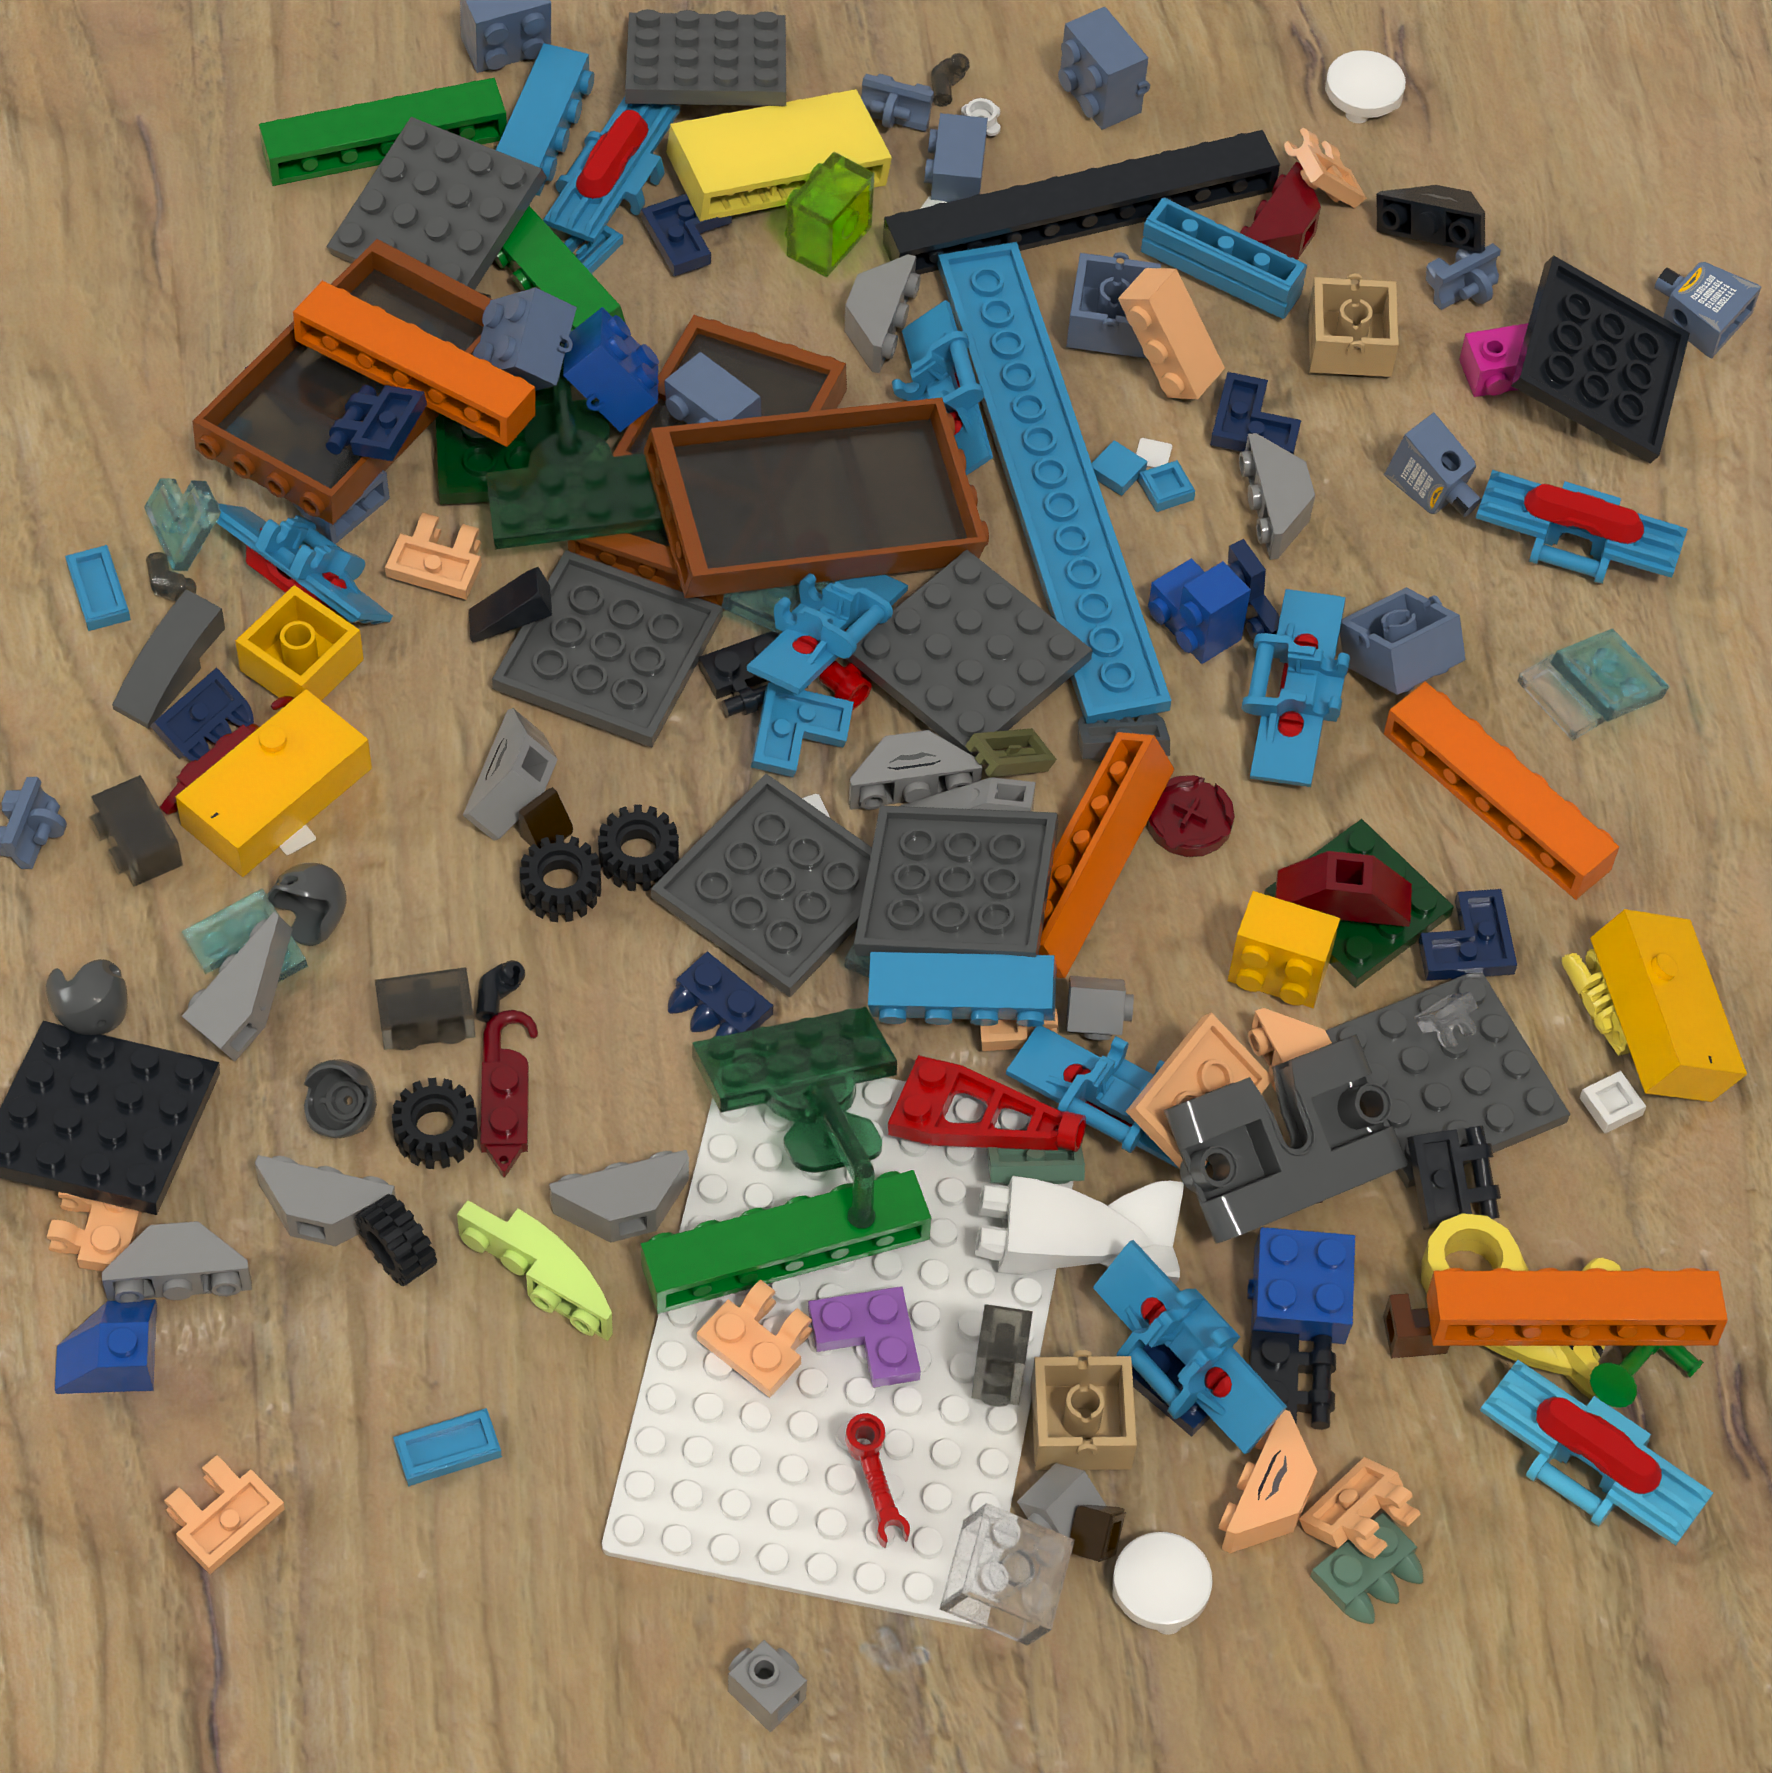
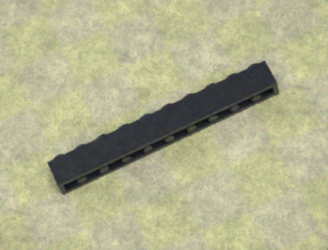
M1263 130L1240 133L1233 137L1202 142L1194 146L1172 151L1167 150L1155 155L1128 159L1116 164L1089 168L1077 173L1059 177L1054 176L1038 182L1015 185L1008 189L986 194H976L969 198L938 203L930 207L884 217L883 246L890 261L908 254L916 256L915 273H929L939 270L937 264L938 255L1013 242H1017L1019 250L1023 251L1146 222L1148 216L1162 198L1171 200L1193 211L1270 193L1273 191L1278 179L1280 163Z

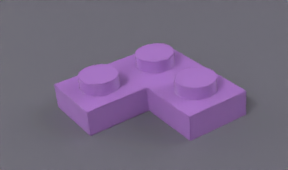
M902 1286L808 1301L809 1317L812 1319L811 1327L816 1352L864 1345L873 1388L920 1380L921 1370Z

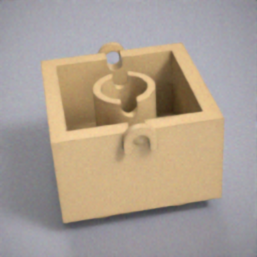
M1356 273L1350 274L1346 279L1314 277L1308 308L1310 373L1392 377L1399 346L1396 281L1363 280V277ZM1357 279L1358 284H1351V280Z
M1079 1350L1074 1352L1072 1357H1034L1031 1376L1035 1470H1049L1055 1463L1080 1470L1132 1469L1137 1440L1131 1356H1092L1090 1351ZM1087 1357V1360L1080 1361L1078 1358Z

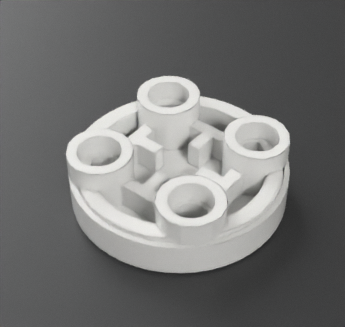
M1358 50L1345 53L1333 61L1328 69L1325 91L1331 102L1345 112L1346 118L1349 121L1360 124L1366 122L1368 118L1380 117L1398 109L1402 104L1406 81L1402 69L1391 58L1374 51Z
M1168 1532L1148 1533L1131 1541L1118 1556L1113 1573V1599L1130 1619L1146 1628L1154 1629L1167 1635L1177 1633L1181 1627L1197 1619L1209 1601L1212 1590L1210 1564L1204 1553L1185 1537Z

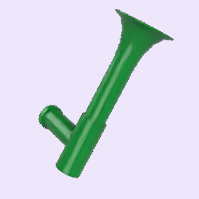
M1634 1346L1619 1365L1609 1362L1596 1366L1590 1375V1384L1595 1395L1605 1404L1616 1408L1627 1407L1634 1402L1637 1396V1385L1633 1376L1649 1357L1659 1349L1682 1368L1689 1378L1704 1362L1701 1359L1698 1360L1684 1346Z

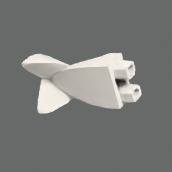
M1012 1176L1008 1186L984 1185L979 1197L978 1213L981 1216L1001 1218L1002 1223L1001 1228L986 1225L980 1226L976 1239L975 1255L999 1261L998 1272L1018 1275L1097 1263L1109 1267L1129 1241L1134 1240L1176 1285L1180 1278V1268L1173 1249L1184 1183L1171 1180L1151 1183L1120 1197L1108 1206L1071 1188L1038 1179Z

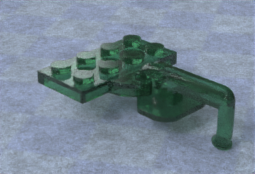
M560 342V346L564 348L565 343ZM564 359L557 386L550 387L552 388L554 403L536 406L535 416L524 428L526 445L532 450L529 467L486 473L495 550L665 528L644 453L613 457L610 447L606 443L610 437L609 421L599 411L590 410L586 404L587 399L573 401L571 391L573 385L563 376ZM592 400L591 403L595 405L596 401Z
M867 1007L846 1009L837 1013L803 1018L789 1023L759 1027L755 1030L692 1042V1058L720 1113L765 1103L774 1114L789 1121H794L795 1123L783 1138V1146L792 1164L802 1171L811 1173L846 1167L853 1180L852 1207L847 1214L848 1220L856 1228L864 1229L870 1227L876 1219L875 1211L873 1210L875 1171L871 1161L881 1154L882 1139L871 1120L846 1111L852 1107L856 1097V1084L897 1075V1059Z

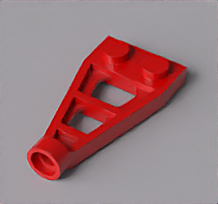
M918 1055L888 1121V1135L932 1146L996 1147L1057 1151L1061 1148L1074 1152L1079 1150L1086 1128L1085 1115L1059 1111L967 1067ZM959 1093H965L986 1103L988 1107L982 1120L977 1123H952L947 1121L945 1116L954 1096ZM1009 1108L1031 1117L1027 1130L996 1128L995 1124L1001 1110Z

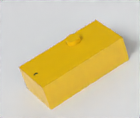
M305 689L175 796L181 826L241 877H244L372 769L369 741L331 708Z
M1624 909L1590 937L1646 1094L1712 1102L1747 1075L1690 919Z

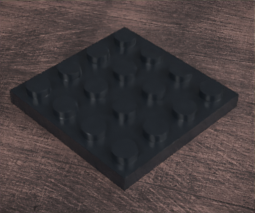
M1553 255L1544 264L1511 386L1651 464L1660 456L1690 333Z
M43 1021L0 1107V1178L157 1215L220 1075L219 1062L102 1034H76L63 1025Z

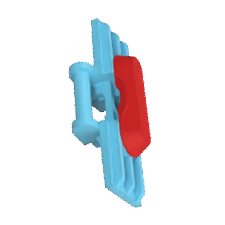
M1520 1360L1515 1362L1480 1409L1483 1414L1540 1453L1527 1471L1526 1477L1533 1482L1539 1479L1592 1516L1591 1522L1598 1527L1604 1522L1613 1508L1618 1506L1676 1546L1714 1493L1647 1448L1646 1446L1651 1437L1649 1432L1599 1400L1596 1396L1591 1399L1587 1406ZM1572 1456H1576L1603 1476L1599 1487L1607 1494L1606 1498L1602 1500L1549 1462L1552 1459H1556L1560 1463L1562 1461L1567 1463Z

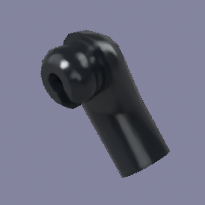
M515 960L507 961L496 966L481 977L478 985L476 1018L487 1023L493 1016L498 1015L500 1000L521 985L526 973L520 962Z

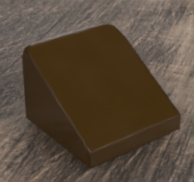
M553 787L547 789L519 810L520 837L530 846L535 844L541 849V839L548 837L550 844L556 843V835H564V839H566L573 833L572 822L558 792Z
M1098 1505L1078 1506L1068 1541V1552L1098 1562L1115 1556L1126 1514L1124 1512L1125 1509Z

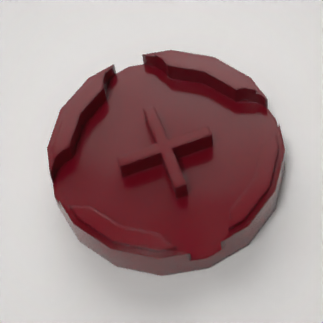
M1195 775L1176 776L1169 779L1147 821V830L1154 841L1168 852L1184 857L1205 856L1218 850L1229 839L1235 818L1233 802L1223 788L1216 783L1213 786L1210 783L1204 782L1205 778Z

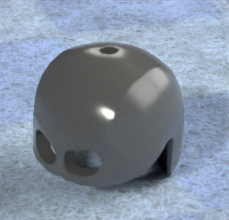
M301 863L289 868L278 877L277 882L267 894L272 906L292 911L296 915V919L291 927L293 929L291 938L306 946H314L328 939L339 924L347 904V894L340 876L332 868L320 863Z
M98 959L85 964L70 981L66 980L63 972L58 968L54 969L47 979L46 994L51 1010L58 1021L68 1030L81 1035L105 1034L114 1030L124 1020L128 1007L127 986L122 977L121 970L109 960Z
M343 1059L321 1062L309 1070L304 1085L308 1086L304 1110L310 1129L330 1138H345L366 1130L374 1118L377 1106L376 1090L369 1073L360 1065ZM351 1096L353 1102L349 1105L347 1099Z

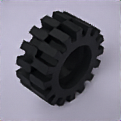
M634 805L633 813H629L626 806L619 808V818L611 813L607 817V825L602 823L599 829V864L601 868L603 867L605 877L610 879L613 876L614 885L621 887L624 881H626L629 891H635L636 884H642L643 891L651 890V881L657 883L679 861V835L677 834V827L674 822L669 824V816L665 812L657 817V808L649 806L647 813L642 812V805ZM645 839L654 843L656 849L648 856L632 857L623 853L621 847L629 840Z
M556 835V843L550 844L549 838L546 837L541 839V849L535 844L528 848L529 856L524 854L521 859L520 885L522 899H525L526 906L530 911L535 908L536 916L542 919L546 912L550 913L551 922H558V916L565 915L566 922L574 921L573 912L577 911L582 918L587 915V905L592 909L596 906L597 896L600 897L601 865H599L597 853L591 854V846L585 842L579 848V838L571 836L570 842L564 843V835ZM557 869L570 870L578 876L577 882L566 888L550 887L545 884L543 879L547 873Z
M435 1077L428 1078L429 1086L422 1087L420 1080L412 1083L413 1093L405 1088L400 1093L401 1102L395 1101L393 1105L394 1114H392L394 1139L396 1146L399 1145L400 1153L404 1158L410 1154L411 1163L419 1166L422 1159H425L427 1169H434V1162L440 1160L442 1169L450 1167V1157L452 1156L459 1163L464 1159V1150L469 1153L474 1148L473 1139L477 1140L478 1136L476 1107L474 1108L472 1096L470 1094L466 1096L465 1088L460 1084L453 1090L452 1080L444 1078L442 1086H437ZM431 1112H443L450 1115L453 1119L452 1127L438 1135L422 1133L418 1129L417 1123L423 1115Z
M385 1195L356 1215V1225L360 1228L358 1231L361 1237L367 1241L365 1243L367 1248L372 1250L375 1260L378 1264L381 1263L383 1265V1270L388 1275L391 1274L392 1279L396 1283L399 1282L401 1286H406L436 1265V1253L430 1246L432 1244L430 1239L423 1234L422 1231L424 1229L420 1223H416L410 1210L407 1211L404 1203L400 1200L397 1201L394 1195Z

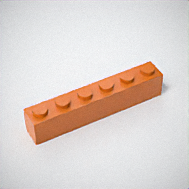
M322 280L293 311L295 341L384 386L424 391L427 401L426 407L506 447L510 445L535 416V386L529 384L525 379L515 377L493 366L489 361L479 359L457 348L453 343L443 341L423 331L417 325L407 323L387 313L381 307L373 306L351 295L344 289L337 288Z
M1425 681L1389 710L1383 734L1575 900L1612 870L1619 846L1614 842L1610 834L1603 829H1598L1581 814L1575 804L1565 801L1549 787L1542 776L1531 772L1516 759V756L1509 748L1501 746L1484 732V729L1476 720L1468 718L1457 709L1447 695L1436 691Z
M1117 732L1055 848L1039 955H1054L1057 978H1066L1175 770L1155 735Z
M1449 1268L1443 1271H1433L1426 1296L1433 1346H1718L1728 1321L1719 1271H1701L1697 1268H1686L1680 1271H1654L1650 1268H1639L1633 1271H1607L1602 1268H1591L1586 1271H1560L1555 1268H1544L1538 1271H1512L1508 1268H1496L1491 1271H1465L1461 1268Z

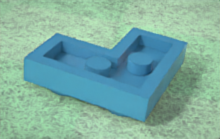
M769 682L765 691L751 768L794 777L797 771L803 738L843 748L847 741L854 702L803 690L798 695Z

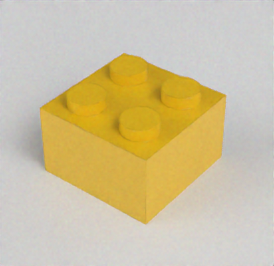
M295 585L235 640L240 671L279 698L283 696L296 698L307 689L322 701L364 660L360 629Z
M1252 891L1237 933L1227 981L1237 984L1246 991H1260L1279 997L1290 1005H1304L1314 1009L1329 965L1340 918Z

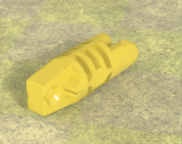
M1589 949L1586 952V965L1577 953L1565 955V957H1562V965L1579 997L1583 999L1582 1002L1591 1019L1594 1020L1597 1030L1604 1034L1618 1056L1630 1053L1595 950Z

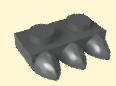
M1156 713L1140 715L1137 722H1134L1131 717H1124L1121 720L1108 719V723L1098 720L1092 724H1086L1083 716L1078 720L1077 740L1082 759L1102 762L1117 732L1155 735L1165 754L1170 756V737L1163 718Z

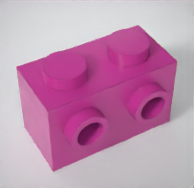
M1528 323L1465 333L1459 361L1474 397L1496 396L1518 390L1512 387L1511 384Z

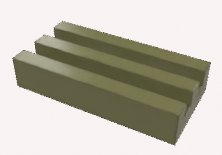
M1033 728L974 733L965 745L969 752L979 751L975 757L979 765L989 764L985 770L989 777L1048 772L1057 760Z

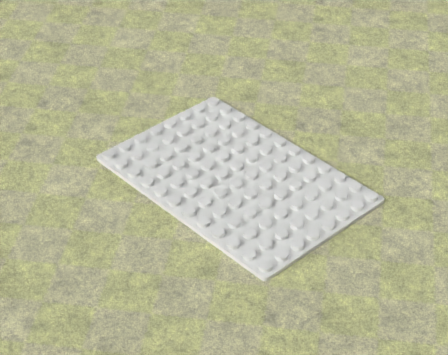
M737 1049L726 1050L722 1057L679 1233L692 1230L705 1221L717 1220L722 1222L740 1217L742 1213L753 1208H764L766 1210L785 1205L787 1201L798 1196L814 1197L829 1193L832 1189L842 1184L852 1183L859 1185L873 1181L887 1172L898 1171L903 1173L914 1170L932 1218L930 1240L767 1284L775 1290L772 1298L776 1301V1304L758 1323L776 1336L785 1320L795 1309L798 1308L809 1317L808 1301L902 1286L921 1370L920 1380L873 1388L864 1345L816 1352L812 1332L795 1350L801 1356V1365L769 1398L697 1341V1332L728 1299L740 1307L751 1289L658 1314L602 1540V1550L607 1556L975 1629H983L987 1626L1031 1405V1376L1034 1357H1040L1057 1268L1024 1275L998 1272L999 1261L975 1255L976 1239L980 1226L986 1225L1001 1228L1002 1223L1001 1218L979 1215V1197L983 1186L1008 1185L990 1183L987 1148L932 1146L888 1135V1121L906 1081ZM959 1093L954 1096L945 1119L952 1123H977L982 1120L988 1106L971 1095ZM1003 1108L995 1127L1006 1130H1027L1031 1117L1009 1108ZM1074 1181L1056 1185L1072 1189ZM862 1413L873 1414L884 1424L885 1439L879 1451V1458L895 1507L898 1508L899 1514L906 1518L910 1525V1534L907 1542H905L899 1527L893 1525L886 1527L884 1530L888 1540L886 1548L882 1547L877 1539L879 1525L877 1512L861 1462L855 1460L850 1455L845 1442L849 1421L854 1416ZM864 1438L857 1440L859 1443L865 1445L871 1443L869 1440Z

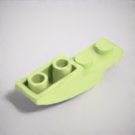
M469 1200L466 1201L457 1213L459 1236L469 1248L479 1253L487 1251L499 1258L502 1264L511 1272L517 1275L526 1274L528 1296L541 1310L548 1313L556 1311L570 1319L571 1324L583 1334L589 1336L596 1334L607 1341L613 1334L612 1312L606 1298L591 1272L557 1235L519 1208H517L509 1221L506 1222Z

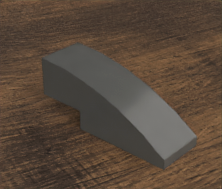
M186 589L167 612L141 650L112 704L113 710L149 729L150 725L161 716L200 671L199 658L225 630L222 608Z

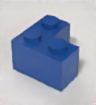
M1191 558L1152 582L1148 608L1154 620L1161 625L1164 624L1172 632L1179 646L1186 653H1191L1203 664L1241 641L1251 589L1224 561L1204 572Z

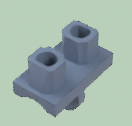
M866 74L864 76L861 99L871 118L882 120L883 127L892 128L894 124L926 132L929 127L934 91H932L931 87L918 83L915 86L894 81L891 76L878 74L877 76Z
M1493 243L1486 246L1485 251L1482 253L1459 249L1456 252L1455 263L1449 265L1440 258L1428 263L1426 267V281L1434 289V304L1442 310L1461 299L1467 300L1470 297L1478 304L1490 301L1493 297L1492 286L1497 284L1499 280L1496 260L1500 256L1501 249Z
M26 777L22 789L6 790L1 802L2 812L9 819L7 826H0V856L12 857L21 869H33L41 846L46 844L48 837L58 838L64 835L67 823L58 814L60 809L58 802L43 791L41 780L38 777Z

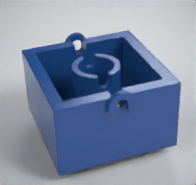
M601 307L570 332L569 338L572 340L573 346L571 351L564 355L563 376L587 399L586 404L590 410L599 411L621 432L658 403L659 360L649 346L646 344L640 345L631 336L630 329L619 316L615 315L612 317ZM597 398L598 401H596L595 405H593L591 401Z
M1260 1227L1254 1247L1253 1279H1249L1247 1299L1252 1300L1251 1332L1256 1330L1299 1334V1340L1313 1341L1314 1336L1325 1334L1332 1337V1343L1345 1344L1353 1325L1355 1235Z

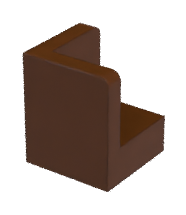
M1408 1293L1389 1295L1383 1318L1391 1359L1447 1354L1450 1346H1433L1428 1308L1411 1309Z

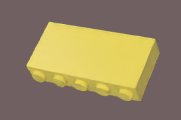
M857 89L786 102V106H760L748 110L670 124L666 150L700 222L716 217L722 218L885 186L892 159Z

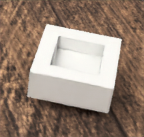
M1621 1071L1582 1089L1580 1100L1604 1134L1643 1116L1646 1105Z

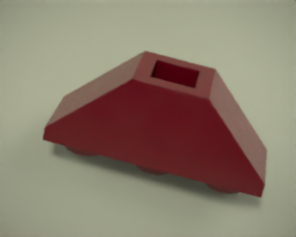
M1297 161L1287 175L1282 173L1278 177L1269 201L1265 199L1261 201L1256 210L1252 225L1250 227L1244 226L1240 231L1241 234L1296 260L1299 259L1315 236L1321 210L1314 189L1304 181L1300 174L1303 167Z
M1326 851L1277 871L1275 898L1338 917L1340 920L1410 926L1412 884L1373 855Z

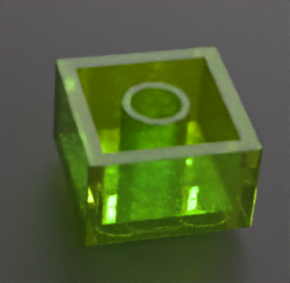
M833 152L823 164L818 163L813 168L807 182L800 189H794L787 199L785 209L788 211L787 227L785 230V237L787 238L786 256L827 278L872 227L875 173L836 152Z

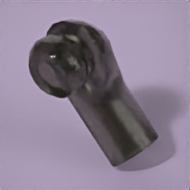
M955 53L933 68L930 77L935 105L945 107L951 104V87L962 80L970 68L969 59L964 54Z
M155 552L146 557L150 585L155 595L177 601L186 589L196 594L197 586L192 578H185L183 574L169 570L166 554Z

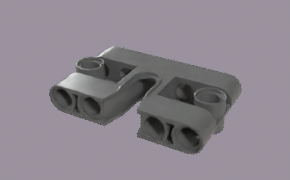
M1357 1034L1272 1067L1280 1112L1291 1139L1290 1147L1282 1137L1274 1114L1250 1077L1164 1110L1183 1159L1180 1166L1181 1180L1185 1187L1196 1193L1215 1244L1245 1234L1408 1165L1393 1125L1390 1126L1388 1122L1393 1105L1391 1096L1382 1085L1373 1083L1370 1076L1372 1071ZM1360 1099L1366 1105V1115L1360 1109ZM1206 1160L1213 1167L1214 1174L1212 1179L1205 1170Z

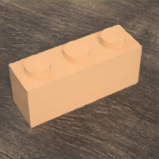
M1145 268L1121 294L1118 300L1167 398L1199 399L1223 372L1225 367L1177 269Z

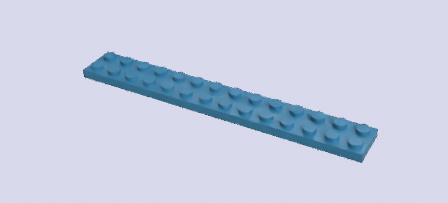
M1017 242L938 255L937 266L958 331L965 332L969 339L967 351L976 383L982 386L984 392L981 402L1050 615L1092 649L1091 660L1071 676L1086 724H1092L1098 720H1103L1106 723L1108 719L1121 720L1124 717L1133 718L1145 714L1170 711L1171 698Z

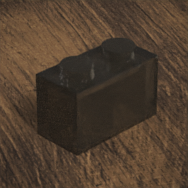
M141 775L91 796L95 814L89 816L91 826L100 841L107 838L112 847L107 851L114 869L118 874L125 872L133 887L183 866L178 840Z
M466 967L375 980L384 1050H411L419 1045L438 1042L455 1044L464 1039L476 1037Z
M984 1305L971 1398L981 1399L985 1404L995 1407H1003L1008 1404L1019 1405L1033 1311Z

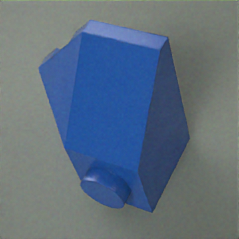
M156 1299L126 1303L107 1301L57 1346L55 1393L154 1391Z

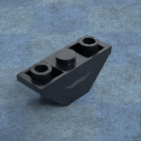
M1429 185L1380 191L1376 194L1377 232L1478 253L1485 251V211L1471 191L1440 185Z

